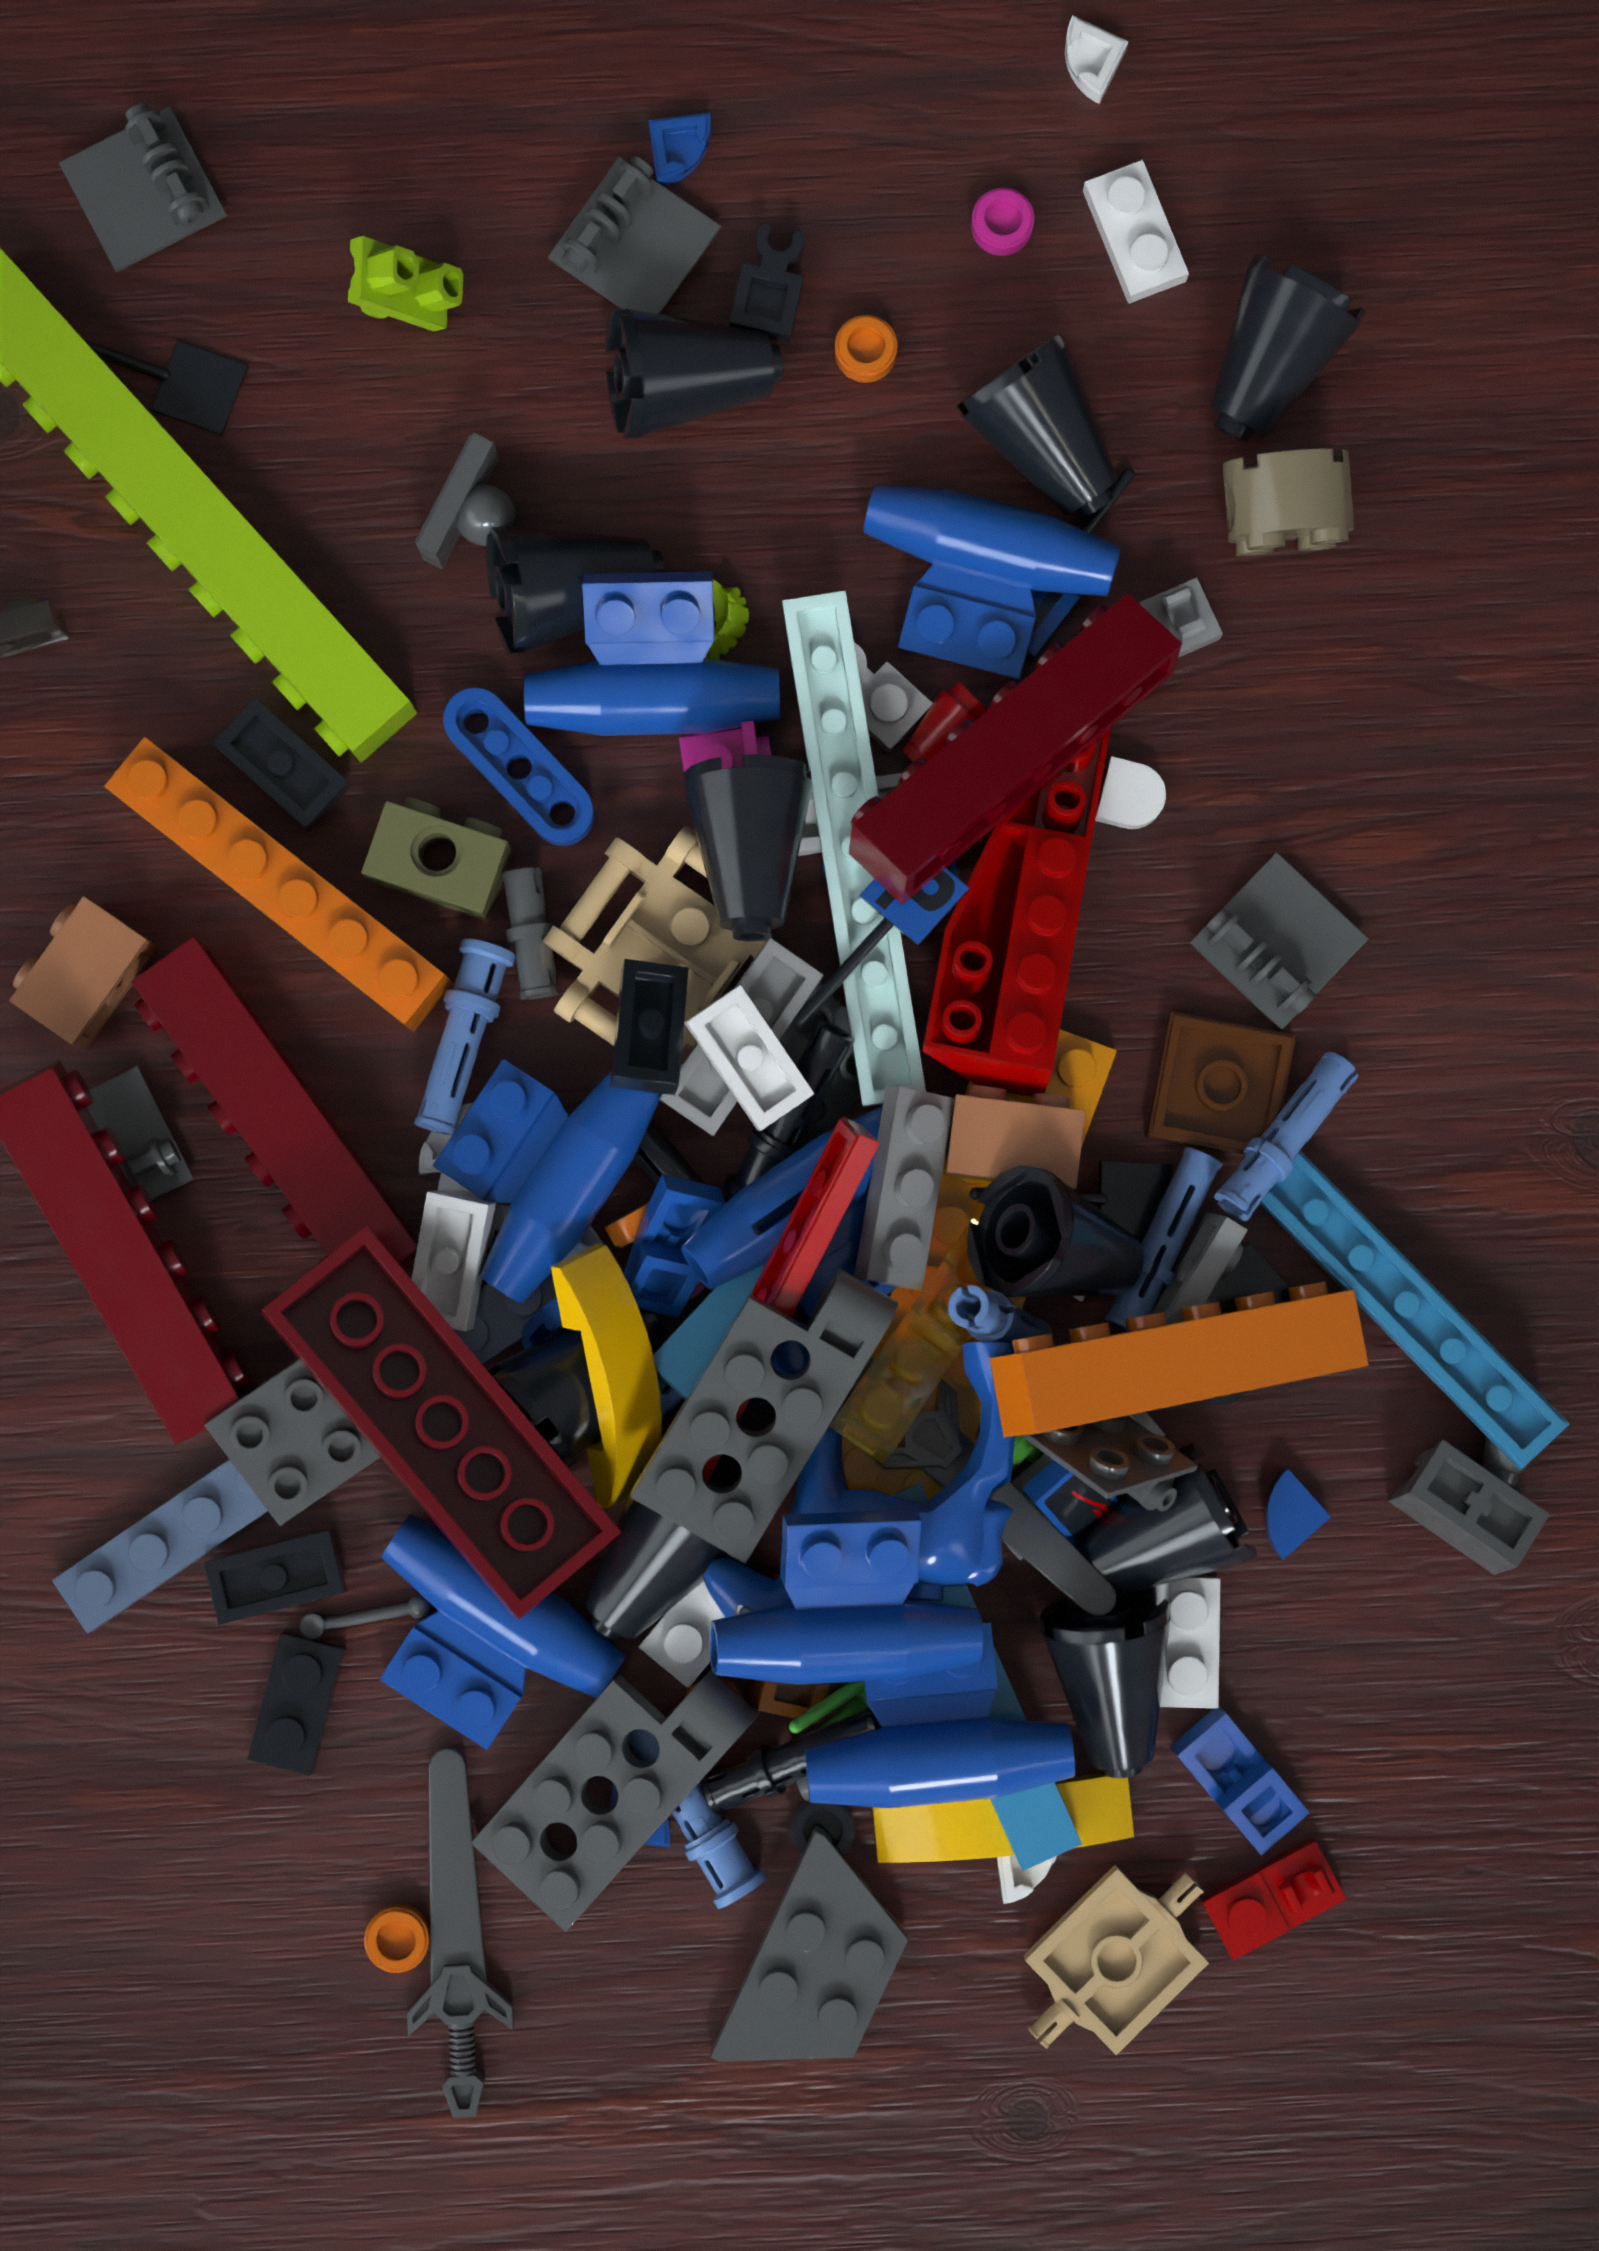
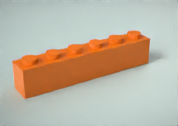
M146 737L140 741L104 785L106 789L411 1031L414 1032L443 997L446 990L453 984L443 972Z
M1324 1281L1288 1288L1290 1301L1275 1303L1273 1291L1235 1298L1237 1311L1221 1313L1219 1301L1180 1308L1183 1321L1170 1324L1166 1323L1164 1312L1127 1318L1125 1321L1128 1332L1111 1335L1108 1322L1069 1329L1071 1342L1055 1346L1051 1333L1012 1340L1013 1354L989 1358L1003 1436L1013 1437L1039 1434L1369 1366L1354 1289L1328 1293L1327 1283Z

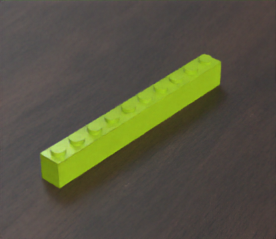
M0 248V382L6 388L15 380L30 396L22 403V406L47 434L56 426L65 434L72 443L63 451L89 480L98 472L113 488L105 498L130 526L139 518L148 526L155 535L146 543L172 572L182 564L196 580L188 590L213 618L222 610L238 626L230 634L231 638L255 664L265 656L277 669L280 675L272 683L292 706L299 710L307 703L322 719L314 727V730L339 757L349 749L362 763L417 714L410 700Z

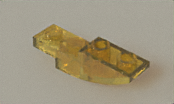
M972 1218L971 1221H970L971 1223H974V1224H977V1225H978V1223H979V1222H977L976 1220H974L973 1218ZM970 1222L829 1425L882 1464L893 1453L954 1359L962 1351V1345L966 1344L972 1336L966 1328L958 1326L951 1320L948 1313V1302L951 1295L959 1287H963L964 1290L968 1291L967 1285H975L984 1291L993 1290L977 1280L969 1263L967 1233Z

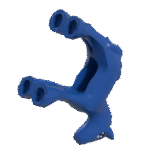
M788 1340L777 1345L770 1360L779 1372L796 1374L807 1366L810 1354L807 1348L800 1342ZM971 1342L962 1345L964 1371L982 1403L980 1434L967 1466L929 1501L920 1503L904 1500L877 1490H849L842 1464L841 1405L799 1474L790 1514L916 1509L921 1519L918 1583H914L906 1597L907 1600L943 1601L944 1587H964L967 1584H974L978 1587L996 1577L1003 1564L1002 1534L1014 1510L1006 1503L992 1500L995 1492L1011 1481L1016 1436H1003L989 1358L1013 1354L1012 1343ZM730 1556L712 1560L702 1577L711 1597L724 1617L793 1603L781 1577L773 1579Z

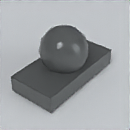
M473 433L472 436L469 435L415 541L423 560L442 570L460 536H463L473 544L486 546L487 535L492 534L490 528L503 525L514 526L516 520L515 504L509 494L498 486L487 484L499 462L494 442L476 433Z

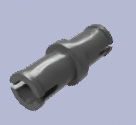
M534 867L504 872L501 876L505 886L511 928L505 931L507 944L514 945L520 985V999L534 1000L559 995L561 990L558 986L553 950L542 942L552 926H555L554 923L548 922L542 882V868L534 869Z

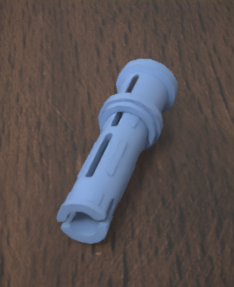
M465 938L461 940L459 950L464 956L454 988L446 990L443 999L445 1009L449 1011V1015L432 1065L418 1116L414 1120L415 1125L444 1135H453L456 1130L455 1125L486 1023L493 1022L494 1018L499 1016L501 1007L496 1003L506 968L513 967L516 960V955L511 951L476 939Z
M643 1729L631 1731L629 1743L640 1760L653 1761L658 1759L660 1747L656 1737ZM699 1782L672 1814L688 1841L684 1844L686 1848L685 1855L689 1861L698 1862L716 1893L713 1902L717 1909H721L757 1888L767 1880V1876L763 1869H754L735 1837L739 1831L735 1822H730L728 1818L722 1820L721 1816L710 1808L705 1799L702 1784Z

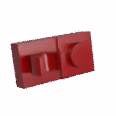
M1311 1838L1200 1897V1900L1229 1956L1234 1961L1290 1931V1929L1343 1902L1346 1900V1897L1317 1842Z

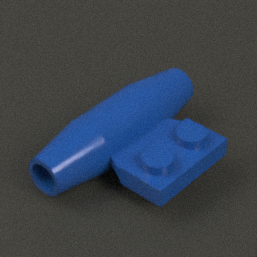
M886 484L875 485L869 501L863 530L866 535L933 564L913 587L898 648L1021 680L1037 620L1031 590L1108 597L1121 551L1120 546L1051 515L954 490Z
M712 571L583 574L585 643L588 644L597 660L526 673L524 676L525 720L527 725L600 736L707 734L741 727V722L754 721L755 725L780 720L778 668L705 658L712 642H714Z
M502 1059L432 1165L482 1200L510 1205L479 1276L484 1281L521 1304L528 1299L552 1273L551 1266L563 1261L577 1246L633 1161L659 1103L660 1093L610 1087L611 1071L570 1115L560 1098L561 1096L505 1059Z
M883 1106L852 1121L863 1125L877 1139ZM834 1129L819 1135L738 1191L681 1246L683 1256L688 1265L708 1289L711 1290L767 1263ZM874 1156L797 1306L806 1322H808L810 1314L824 1288L838 1269L841 1268L853 1276L855 1274ZM862 1280L885 1295L897 1288L895 1286Z
M916 1509L783 1515L780 1577L793 1603L712 1620L709 1633L710 1661L714 1675L793 1685L901 1680L980 1662L983 1654L982 1621L980 1613L976 1608L906 1599L914 1583H918L921 1519Z
M408 1515L381 1556L389 1566L431 1603L437 1611L417 1621L379 1680L486 1750H488L525 1693L527 1669L597 1699L606 1689L626 1657L615 1644L598 1632L590 1624L589 1620L575 1607L553 1591L519 1620L513 1618L439 1527L414 1515Z
M991 1622L982 1623L983 1654L980 1662L901 1680L864 1681L866 1704L881 1728L805 1749L809 1802L892 1809L994 1799L1072 1778L1075 1776V1759L1070 1726L1068 1723L988 1718L998 1691V1680Z

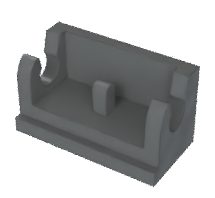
M1438 1441L1435 1447L1423 1452L1414 1461L1413 1464L1418 1467L1407 1482L1404 1481L1396 1488L1388 1502L1493 1575L1518 1568L1550 1514L1446 1441Z

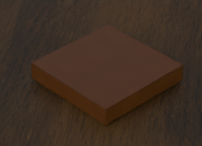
M1171 1011L1168 1014L1146 1137L1245 1156L1243 1151L1251 1139L1260 1138L1283 1109L1296 1035Z

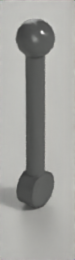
M416 1594L406 1603L324 1617L319 1613H311L301 1620L300 1631L308 1639H317L322 1637L326 1630L407 1615H411L416 1619H423L431 1614L433 1605L421 1594Z

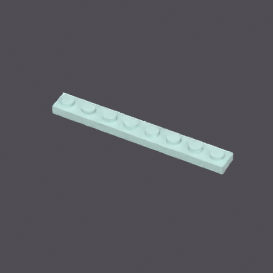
M846 591L782 600L808 769L811 771L812 794L840 966L884 918L860 898V894L874 878L849 854L852 829L851 820L866 801L874 796H878V789ZM893 926L843 982L851 1037L855 1039L853 1051L862 1107L883 1104L886 1086H904L926 1092L901 933Z

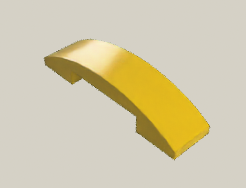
M597 1243L552 1265L551 1271L562 1327L581 1331L602 1438L590 1445L587 1449L597 1503L601 1508L607 1509L630 1495L641 1468L646 1465L661 1442L662 1412L659 1383L652 1348L638 1305L607 1245Z
M1104 1773L1078 1775L1055 1782L1082 1845L1077 1847L1134 1837L1128 1777L1111 1778ZM990 1799L892 1809L872 1807L878 1863L936 1862L1015 1855Z

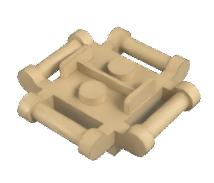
M687 825L674 838L658 865H655L632 846L616 837L605 852L609 857L564 922L559 928L553 925L542 940L553 951L582 970L577 979L563 994L554 1012L569 1023L576 1019L613 1046L617 1017L590 999L597 987L601 985L619 998L621 969L624 959L689 967L684 1020L686 1022L728 993L752 958L754 959L766 942L764 940L747 942L733 939V931L720 927L715 906L675 879L685 863L707 878L695 831ZM631 873L644 882V885L633 897L594 954L582 946L580 942L625 878ZM685 1023L682 1054L687 1047L693 1048L697 1043Z

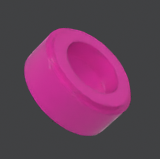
M1011 188L992 189L983 194L974 206L971 219L973 238L980 248L992 255H1012L1020 251L1028 243L1034 226V211L1031 203L1022 193Z

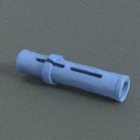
M1333 1052L1324 1053L1312 1073L1283 1107L1267 1131L1260 1138L1251 1139L1243 1151L1245 1158L1214 1196L1215 1200L1219 1201L1217 1204L1226 1213L1238 1220L1248 1221L1261 1200L1277 1181H1285L1294 1168L1292 1161L1333 1110V1107L1342 1095L1357 1080L1358 1073L1354 1072L1355 1067L1348 1060Z
M1185 1147L1184 1155L1141 1243L1144 1253V1264L1138 1281L1129 1291L1117 1295L1110 1312L1104 1318L1105 1321L1126 1332L1128 1331L1125 1319L1151 1314L1163 1286H1171L1175 1278V1274L1171 1272V1269L1196 1220L1216 1173L1221 1169L1222 1163L1194 1148Z
M967 1285L968 1291L964 1290L963 1287H959L949 1299L948 1313L951 1320L958 1326L966 1328L975 1339L981 1342L1012 1343V1340L1049 1333L1052 1334L1053 1339V1332L1045 1320L1032 1316L1016 1307L1008 1296L995 1290L984 1291L975 1285Z

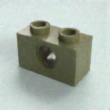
M406 797L404 806L386 801L361 871L363 876L371 883L489 922L503 882L501 874L506 872L513 853L508 841L500 839L502 829L469 817L466 818L464 826L440 819L442 809L410 797ZM439 841H447L454 844L456 847V857L448 868L441 871H433L425 867L424 855L432 844Z

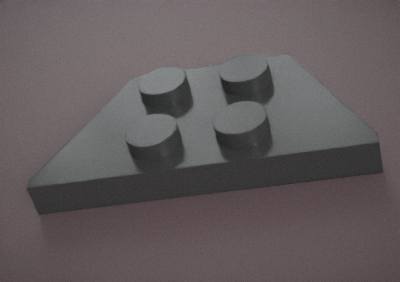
M816 1825L711 2048L710 2058L725 2062L854 2057L908 1942V1935L905 1929L892 1913L881 1905L873 1895L872 1888L859 1872L852 1869L832 1844V1839L827 1832Z

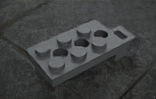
M841 1268L836 1271L821 1293L810 1314L807 1326L749 1293L633 1486L630 1497L746 1563L888 1329L897 1310L898 1302ZM793 1340L800 1342L809 1351L810 1358L807 1366L796 1374L779 1372L770 1360L774 1348L784 1341ZM758 1397L772 1404L776 1415L769 1427L761 1431H751L739 1423L736 1413L739 1406L747 1399ZM715 1455H729L740 1464L742 1469L741 1475L734 1484L727 1487H716L705 1479L702 1472L703 1466L709 1458Z
M711 1670L673 1713L666 1718L630 1683L619 1675L560 1740L471 1844L566 1932L760 1713L721 1677L714 1675ZM643 1729L656 1737L660 1747L658 1759L643 1761L632 1753L628 1743L631 1731ZM603 1776L615 1784L618 1790L616 1806L605 1808L592 1801L588 1793V1781L591 1777ZM560 1822L572 1828L577 1837V1849L575 1852L565 1854L558 1852L551 1846L547 1837L549 1824Z

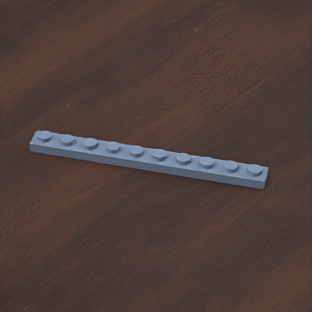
M591 1224L577 1246L565 1259L597 1243L604 1244ZM552 1273L523 1304L503 1294L489 1283L480 1289L474 1328L466 1332L453 1330L482 1365L521 1340L523 1337L521 1332L530 1318L557 1297ZM229 1459L60 1574L52 1582L86 1633L89 1634L265 1515L268 1510Z

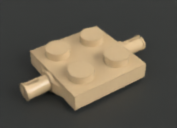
M1114 1865L1023 1955L1024 1960L1048 1984L1055 2001L1040 2018L1028 2027L1031 2034L1036 2039H1039L1040 2044L1047 2049L1074 2021L1077 2025L1093 2031L1117 2055L1209 1964L1207 1959L1185 1937L1180 1923L1176 1919L1204 1891L1184 1872L1157 1899L1155 1896L1138 1889Z

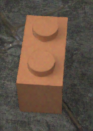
M83 896L77 906L71 903L57 916L50 929V935L54 938L40 958L34 955L20 968L13 981V987L17 990L9 1002L71 1045L87 1050L131 988V981L141 974L159 947Z
M969 1085L968 1096L955 1095L944 1167L945 1176L994 1181L1001 1173L1021 1165L1047 1170L1071 1188L1076 1189L1086 1111L1070 1109V1097L1033 1093L1032 1104L1006 1101V1089L979 1085Z

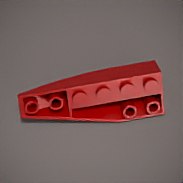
M1111 728L994 827L966 885L969 887V890L958 901L945 928L923 1052L976 1085L1006 1089L1009 1093L1033 1097V1093L1045 1094L1054 1067Z

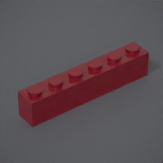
M1128 593L1111 608L1105 605L1098 607L1086 618L1079 629V634L1065 646L1061 642L1054 644L1040 657L1035 665L1034 672L1020 684L1013 680L1002 687L992 699L989 710L975 722L968 718L959 723L947 736L943 745L944 748L930 760L921 757L908 766L900 776L897 783L898 786L882 800L878 796H874L866 801L851 820L852 829L849 854L901 905L905 904L1173 675L1182 642Z
M192 937L131 981L141 996L140 999L133 1003L136 1010L154 1033L157 1034L163 1029L166 1030L178 1047L176 1051L170 1054L176 1066L192 1085L202 1080L215 1101L207 1106L215 1120L230 1137L239 1132L253 1151L244 1157L253 1173L266 1188L276 1183L289 1201V1204L282 1208L289 1223L304 1240L313 1235L327 1254L319 1260V1263L366 1225L401 1267L416 1257L418 1238L204 943Z
M59 1059L0 1090V1139L171 1439L177 1445L206 1430L204 1423L248 1394L245 1388L252 1385V1381L239 1355L235 1351L226 1354L214 1333L219 1331L221 1326L208 1300L203 1295L195 1299L183 1277L189 1274V1268L178 1246L172 1239L163 1243L151 1221L157 1218L158 1214L147 1191L140 1183L131 1187L119 1164L126 1161V1157L115 1134L108 1126L99 1130L87 1107L94 1104V1100L87 1084L76 1069L67 1073Z

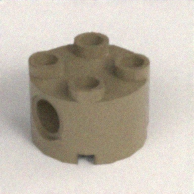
M1327 448L1258 454V466L1246 468L1243 465V457L1223 463L1228 542L1235 543L1236 556L1273 553L1274 548L1285 546V540H1297L1298 551L1331 549L1336 547V543L1349 541L1348 532L1354 530L1349 450L1343 449L1336 452L1335 455L1333 449Z

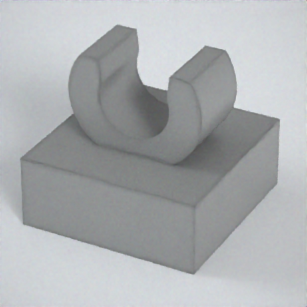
M1197 577L1139 603L1182 642L1178 658L1220 640L1223 635Z

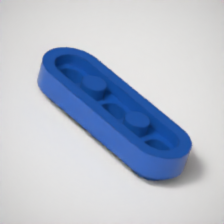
M468 688L455 694L446 705L443 723L449 739L542 839L553 845L569 846L585 838L593 826L595 817L593 803L587 791L495 694L482 688ZM475 714L485 715L489 719L488 727L479 734L470 733L466 729L468 719ZM524 759L532 765L530 774L520 780L512 778L509 775L510 765L516 760ZM569 805L575 810L574 818L569 824L558 825L552 821V812L557 806Z

